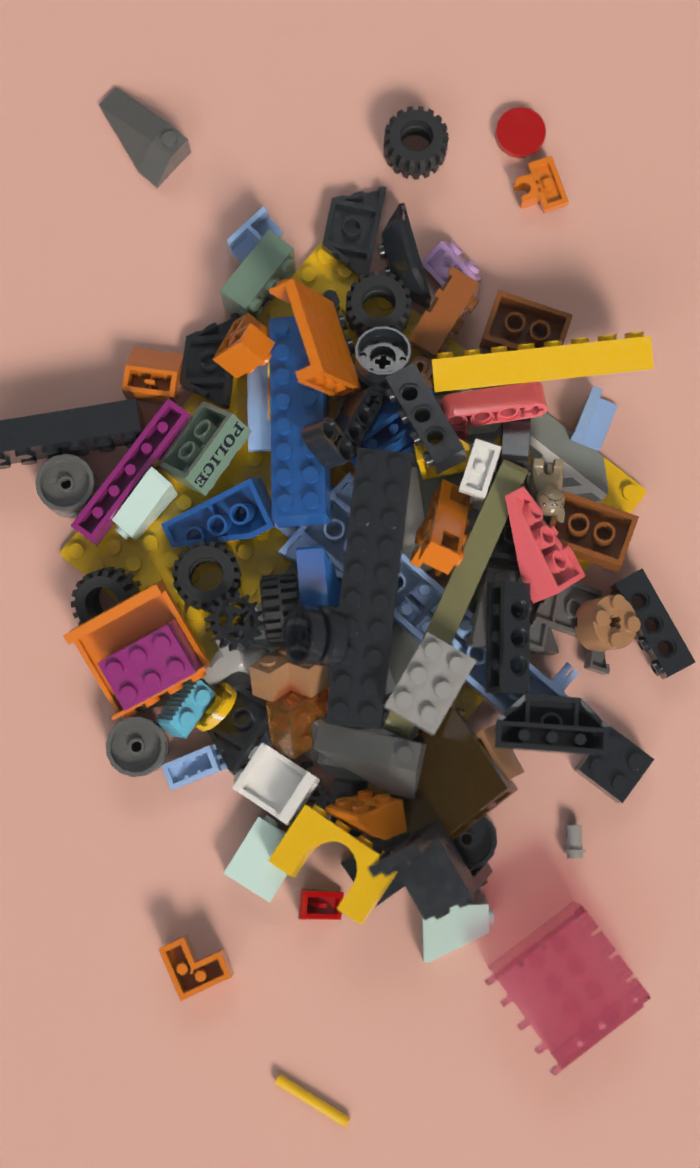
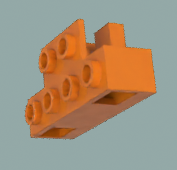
M444 479L431 497L428 514L416 531L414 542L420 546L418 549L414 548L410 560L411 564L419 568L422 563L435 568V575L438 577L442 572L449 574L454 565L457 567L460 565L465 554L462 548L467 540V535L464 533L470 523L467 517L472 509V504H470L471 495L458 492L459 486Z

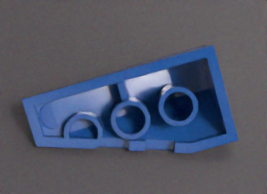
M256 477L250 478L162 523L161 526L171 547L176 548L191 544L199 545L198 542L201 541L210 543V541L225 542L250 539L275 527V522L272 519L271 497L262 478Z
M324 546L297 547L296 557L300 604L315 605L316 607L319 605H332L339 608L341 584Z

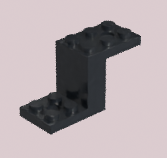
M440 819L394 842L367 867L373 878L383 873L384 877H387L397 871L424 920L433 916L436 920L450 913L449 908L455 905L462 908L474 900L473 896L481 892L480 888L488 883L487 878L493 872L488 862L475 870L469 871Z

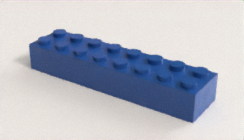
M295 316L269 318L270 339L275 342L270 351L272 354L270 358L272 519L278 528L332 524L330 469L325 468L306 447L301 434L305 426L324 418H329V395L298 382L296 371L306 368L311 364Z

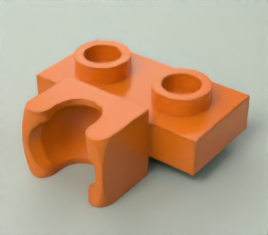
M552 156L528 163L527 169L529 174L518 177L513 182L514 191L524 190L527 192L521 198L520 208H527L539 202L543 213L568 206L569 201Z

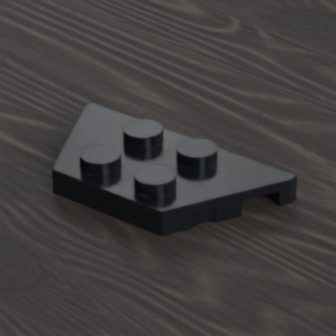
M383 186L378 187L377 191L368 193L360 191L350 196L333 197L331 200L322 249L359 277L364 275L367 278L370 270L386 187Z
M238 313L231 314L230 320L219 325L215 322L206 326L202 331H196L186 336L180 384L183 388L225 409H230L234 376L215 362L213 358L233 322L240 318Z
M236 683L233 686L237 696L232 709L219 724L207 730L232 775L235 776L252 749L258 744L295 692L290 691L272 703L252 694V686L249 684Z

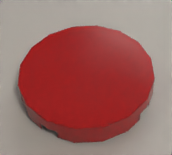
M524 107L512 108L503 113L498 120L495 137L501 151L510 157L518 159L536 154L543 146L546 136L545 122L541 116L532 109Z

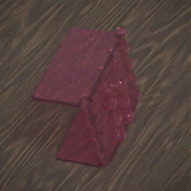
M575 901L571 902L489 965L488 968L492 974L484 980L487 986L493 984L496 980L499 981L508 994L500 1001L501 1005L505 1007L513 1001L525 1017V1019L518 1023L517 1027L521 1031L531 1025L543 1041L534 1048L536 1053L540 1054L547 1048L558 1062L550 1069L553 1076L557 1075L644 1007L643 1004L651 998L637 977L628 983L625 981L632 976L633 972L619 954L611 960L608 958L616 949L602 931L594 936L591 935L599 926L587 910Z

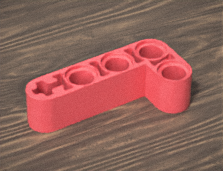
M526 382L452 393L444 396L440 401L443 413L458 438L463 441L468 438V427L539 417L545 414L548 409L543 385L540 382Z

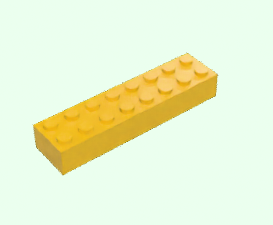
M644 331L625 333V339H617L616 334L598 336V342H589V337L571 339V345H562V341L557 340L544 342L543 348H535L534 343L517 345L518 350L507 351V346L491 348V353L480 354V349L465 350L464 356L454 357L453 352L437 353V359H432L435 392L654 369L651 336L644 337Z

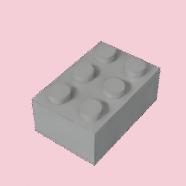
M427 632L384 708L428 734L434 735L476 660Z

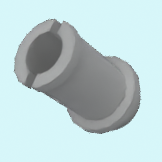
M564 825L566 833V850H564V853L567 854V858H583L585 850L582 848V825Z

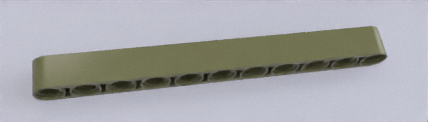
M503 459L462 550L465 552L460 565L458 567L455 566L423 639L428 632L451 645L509 516L505 496L522 487L528 469ZM390 711L382 729L408 740L415 725Z

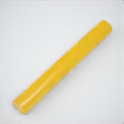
M279 1073L274 1084L343 1127L347 1126L351 1117Z

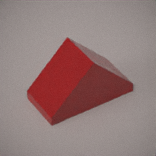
M302 888L298 919L341 920L342 912L337 908L343 900L344 892Z

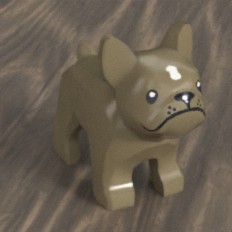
M534 458L531 460V464L527 466L528 473L524 480L525 489L543 511V515L554 516L559 523H562L565 519V510L563 508L565 496L561 492L564 460L555 459L552 470V465H544V459Z

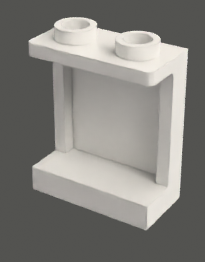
M475 439L458 491L471 495L470 504H472V508L477 510L482 508L502 448L479 439Z
M262 742L260 746L256 745L248 756L250 761L245 769L241 768L233 779L235 784L232 789L291 827L321 780Z

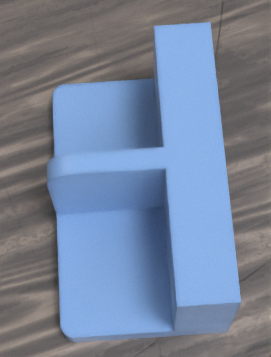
M263 206L227 239L228 250L242 263L268 230L279 238L283 235V231L269 218L268 210Z

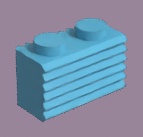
M189 679L183 682L184 687L173 693L170 701H167V705H164V709L161 710V714H158V718H155V722L171 736L187 738L216 696V693L201 680L192 682Z

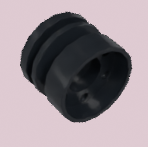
M387 326L374 327L365 331L358 338L355 346V370L362 389L373 386L380 392L381 397H387L384 391L387 388L385 377L410 365L411 347L406 336L399 330Z

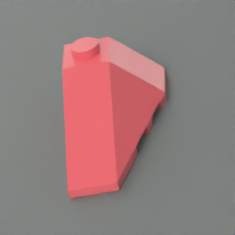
M523 486L506 495L520 576L523 583H530L532 602L536 603L556 595L585 577L574 552L569 545H562L556 537L559 533L554 526L549 527L543 520V511Z

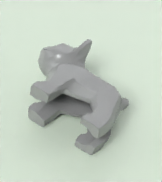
M215 640L219 648L220 641ZM262 644L247 646L246 649L241 651L237 647L232 652L229 651L228 645L222 649L219 648L210 661L211 665L206 670L207 675L200 680L211 690H214L215 685L235 672H243L250 675L249 666L259 661L262 657L269 655L270 651Z

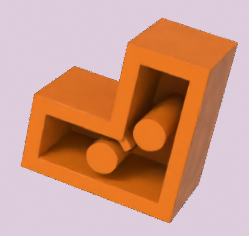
M247 312L233 322L213 360L237 379L246 373L248 375L251 374L259 365L264 366L272 356L270 351L275 342L269 338V329Z
M187 934L162 945L158 949L180 1001L231 978L234 974L223 948L198 959Z

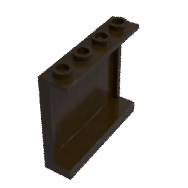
M450 707L434 735H430L420 729L418 731L419 735L412 740H408L427 744L416 798L411 799L390 794L391 797L403 800L406 827L409 834L440 819L453 841L518 790L512 780L504 778L463 717L466 713L464 709Z

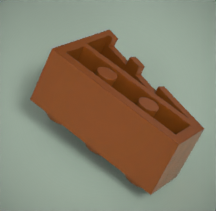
M453 266L448 272L450 275L442 289L439 288L437 290L436 298L429 309L425 310L409 337L410 345L431 359H437V353L447 352L451 345L448 340L453 333L457 335L465 324V321L462 320L467 311L472 313L479 302V299L476 298L478 296L479 283Z

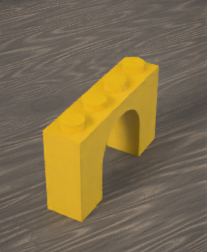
M316 804L312 808L304 805L268 861L290 877H296L310 854L318 846L327 842L344 844L351 850L356 859L357 875L337 909L359 925H364L394 879L397 871L387 877H384L383 873L373 878L367 867L380 856L379 853L371 849L374 843L362 835L358 839L349 834L351 828L338 819L334 824L326 818L328 813Z

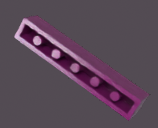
M167 399L74 520L71 527L91 543L98 546L115 524L112 519L151 467L155 470L158 468L157 464L190 420V414L170 399Z

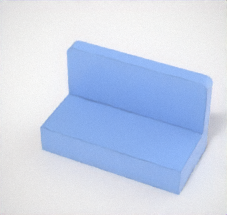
M593 386L587 396L570 440L599 451L617 405L600 398L603 389Z

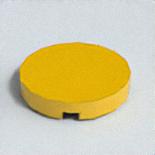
M224 682L221 683L220 688L214 687L213 691L216 693V696L196 723L195 727L198 730L207 731L215 727L232 709L237 693L230 684Z

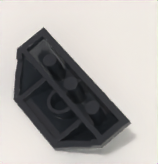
M399 203L381 233V243L377 244L380 259L385 258L387 267L384 268L385 276L389 277L391 273L396 275V281L398 282L401 279L405 283L404 289H409V298L422 307L428 308L431 305V294L405 203Z
M524 694L496 719L495 748L608 756L610 727L602 721L582 698Z

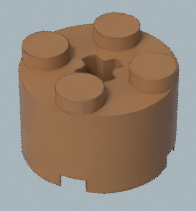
M609 595L588 600L581 604L575 615V618L578 617L577 626H575L576 636L579 642L591 651L605 652L624 648L633 641L636 632L639 631L641 626L633 607L622 595Z

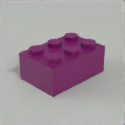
M175 618L110 653L97 663L125 711L195 674L202 666Z

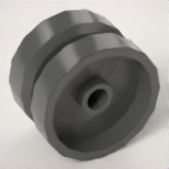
M69 454L57 455L44 462L37 473L35 482L37 494L42 502L51 511L66 518L78 517L100 488L99 480L89 465L79 457Z
M130 717L118 722L109 732L106 741V755L111 765L121 774L130 777L146 776L159 770L169 753V738L165 730L154 720L145 717ZM140 742L142 748L139 752H136L137 750H133V743Z

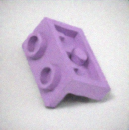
M441 240L421 261L425 269L442 287L450 276L448 272L452 266L477 282L482 279L478 274L480 269L471 260L466 261L462 257L461 253L463 251L454 241Z

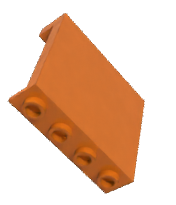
M293 278L282 279L277 282V286L268 289L270 294L292 306L311 364L306 368L296 371L298 382L337 399L361 390L362 388L333 302Z
M162 579L63 635L68 645L74 642L114 709L115 713L111 716L113 720L120 716L123 719L129 718L138 712L137 707L143 704L146 707L153 705L160 700L159 695L167 691L169 695L179 691L184 687L182 683L189 679L195 682L207 675L206 670L211 665ZM175 618L202 666L195 674L125 711L97 663L110 653Z

